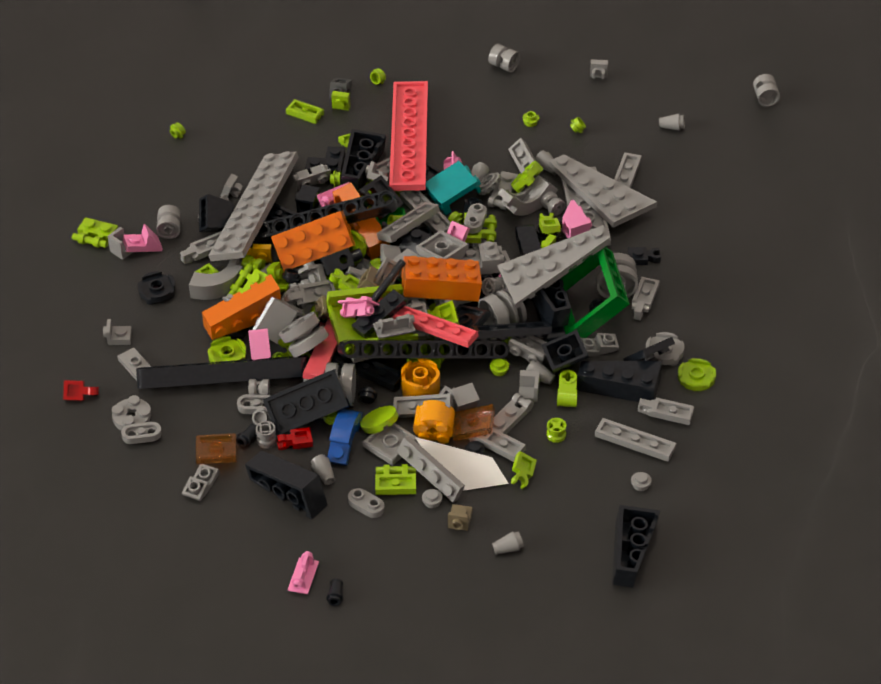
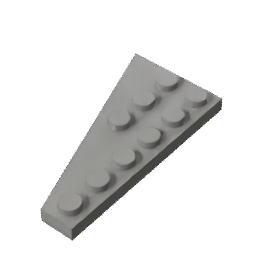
M561 155L549 161V167L613 228L657 207V201L566 155Z
M602 225L497 265L517 309L522 306L521 303L524 300L536 296L535 293L549 287L566 275L571 267L583 263L584 258L588 255H594L610 244L611 241L605 227Z

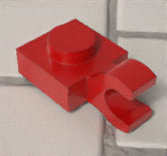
M64 380L63 400H84V395H99V387H85V381Z
M310 427L291 429L290 434L277 435L278 450H285L291 445L293 450L313 447Z

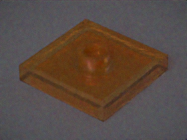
M490 404L455 412L453 440L457 441L491 434L495 413L494 405Z
M235 433L196 436V464L237 462Z

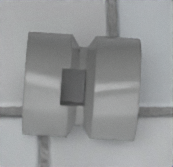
M498 43L491 49L488 61L491 65L501 67L503 70L511 73L515 71L519 64L520 53Z
M762 74L755 78L753 87L759 104L765 107L776 104L780 99V93L774 77L770 74Z
M164 205L159 208L156 231L160 237L173 239L179 235L181 211L178 207Z

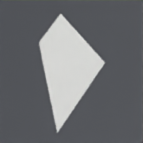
M415 437L422 448L465 485L463 491L509 484L492 457Z

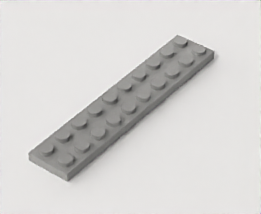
M285 151L280 154L269 153L263 157L208 255L210 261L245 258L299 158L297 151Z

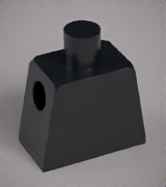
M210 194L199 199V232L222 231L234 211V204L231 201Z
M349 248L320 258L319 262L323 264L325 275L328 276L331 273L334 274L336 268L342 271L350 266H355L354 262L363 259L360 248L349 251ZM344 256L347 262L342 264L339 258Z

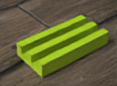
M294 99L286 108V114L316 124L317 119L320 120L321 116L324 115V109Z

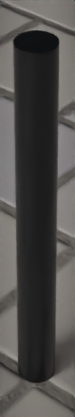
M400 259L372 295V301L377 303L405 266V261Z

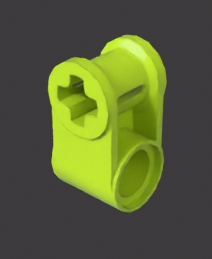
M564 370L560 373L557 406L577 407V375L572 370Z

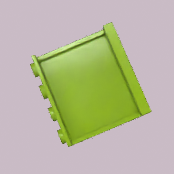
M402 284L390 285L381 297L384 298L393 289L402 295ZM379 286L327 291V311L337 344L343 340H418V333L413 334L412 332L405 335L378 339L375 331L365 339L352 328V324L356 322V317L344 318L340 315L343 305L338 303V301L346 300L349 297L360 299L361 296L372 297ZM351 344L345 346V352L349 354L352 351ZM366 344L364 346V352L369 353L371 351V346L369 344ZM385 344L383 351H389V345ZM404 344L402 349H409L408 345Z

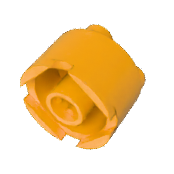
M419 358L415 362L411 360L404 364L401 369L402 396L439 394L440 371L437 364L425 358Z
M427 400L423 402V405H418L413 426L415 435L425 440L438 441L442 444L448 443L453 434L454 408L452 406L448 408L445 406V402L439 400Z

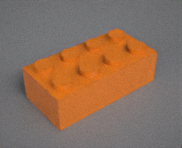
M338 211L271 236L284 272L287 268L294 269L324 256L356 246L343 211Z
M404 256L403 261L406 264L401 272L404 297L479 302L482 287L479 261Z

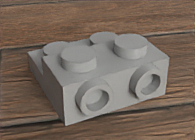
M491 241L478 244L477 251L467 250L462 259L479 261L481 274L499 273L497 265L504 263L501 245L497 246V242Z

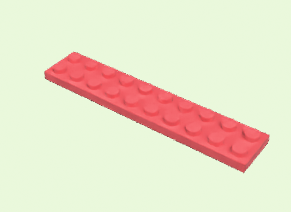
M428 81L394 82L389 187L394 191L426 190Z

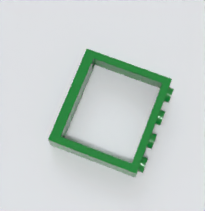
M606 246L594 255H588L583 259V263L578 266L574 265L566 275L561 277L564 283V291H567L601 265L610 293L608 299L577 323L571 309L569 323L563 326L565 335L577 330L580 338H587L630 304L613 251Z

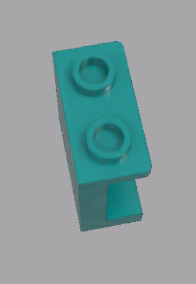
M457 161L426 181V192L434 203L439 205L441 211L447 215L452 212L449 205L473 189L479 194L481 192L479 187L481 182L476 175L472 176L471 170L467 165L464 166L460 161Z

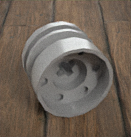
M506 287L497 291L495 295L490 294L481 298L478 302V308L490 311L491 316L484 323L486 325L524 323L527 319L524 303L522 302V306L516 309Z

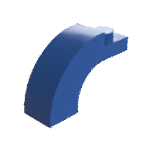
M342 409L338 412L329 438L330 447L327 457L330 463L348 465L352 441L356 431L359 432L363 412Z

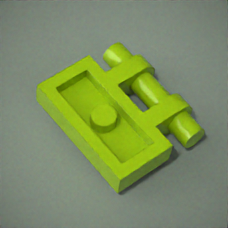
M489 215L485 219L483 227L487 229H482L475 234L468 233L465 242L481 244L482 238L494 242L497 236L495 216Z
M85 217L77 229L78 234L73 233L72 240L78 241L80 244H91L96 248H107L108 235L118 229V225Z
M247 264L239 272L240 276L236 282L230 286L231 290L228 294L234 295L239 291L243 293L251 289L250 285L256 282L260 284L265 281V277L268 275L256 268L250 274L253 267ZM247 279L248 281L246 282V284L244 285V287L241 288V286L243 285V283H244L245 280Z
M384 464L382 467H376V495L416 494V469L408 466V464H402V466Z

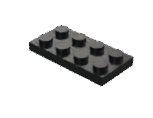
M336 369L263 399L271 422L275 425L276 435L288 433L291 429H297L350 406Z

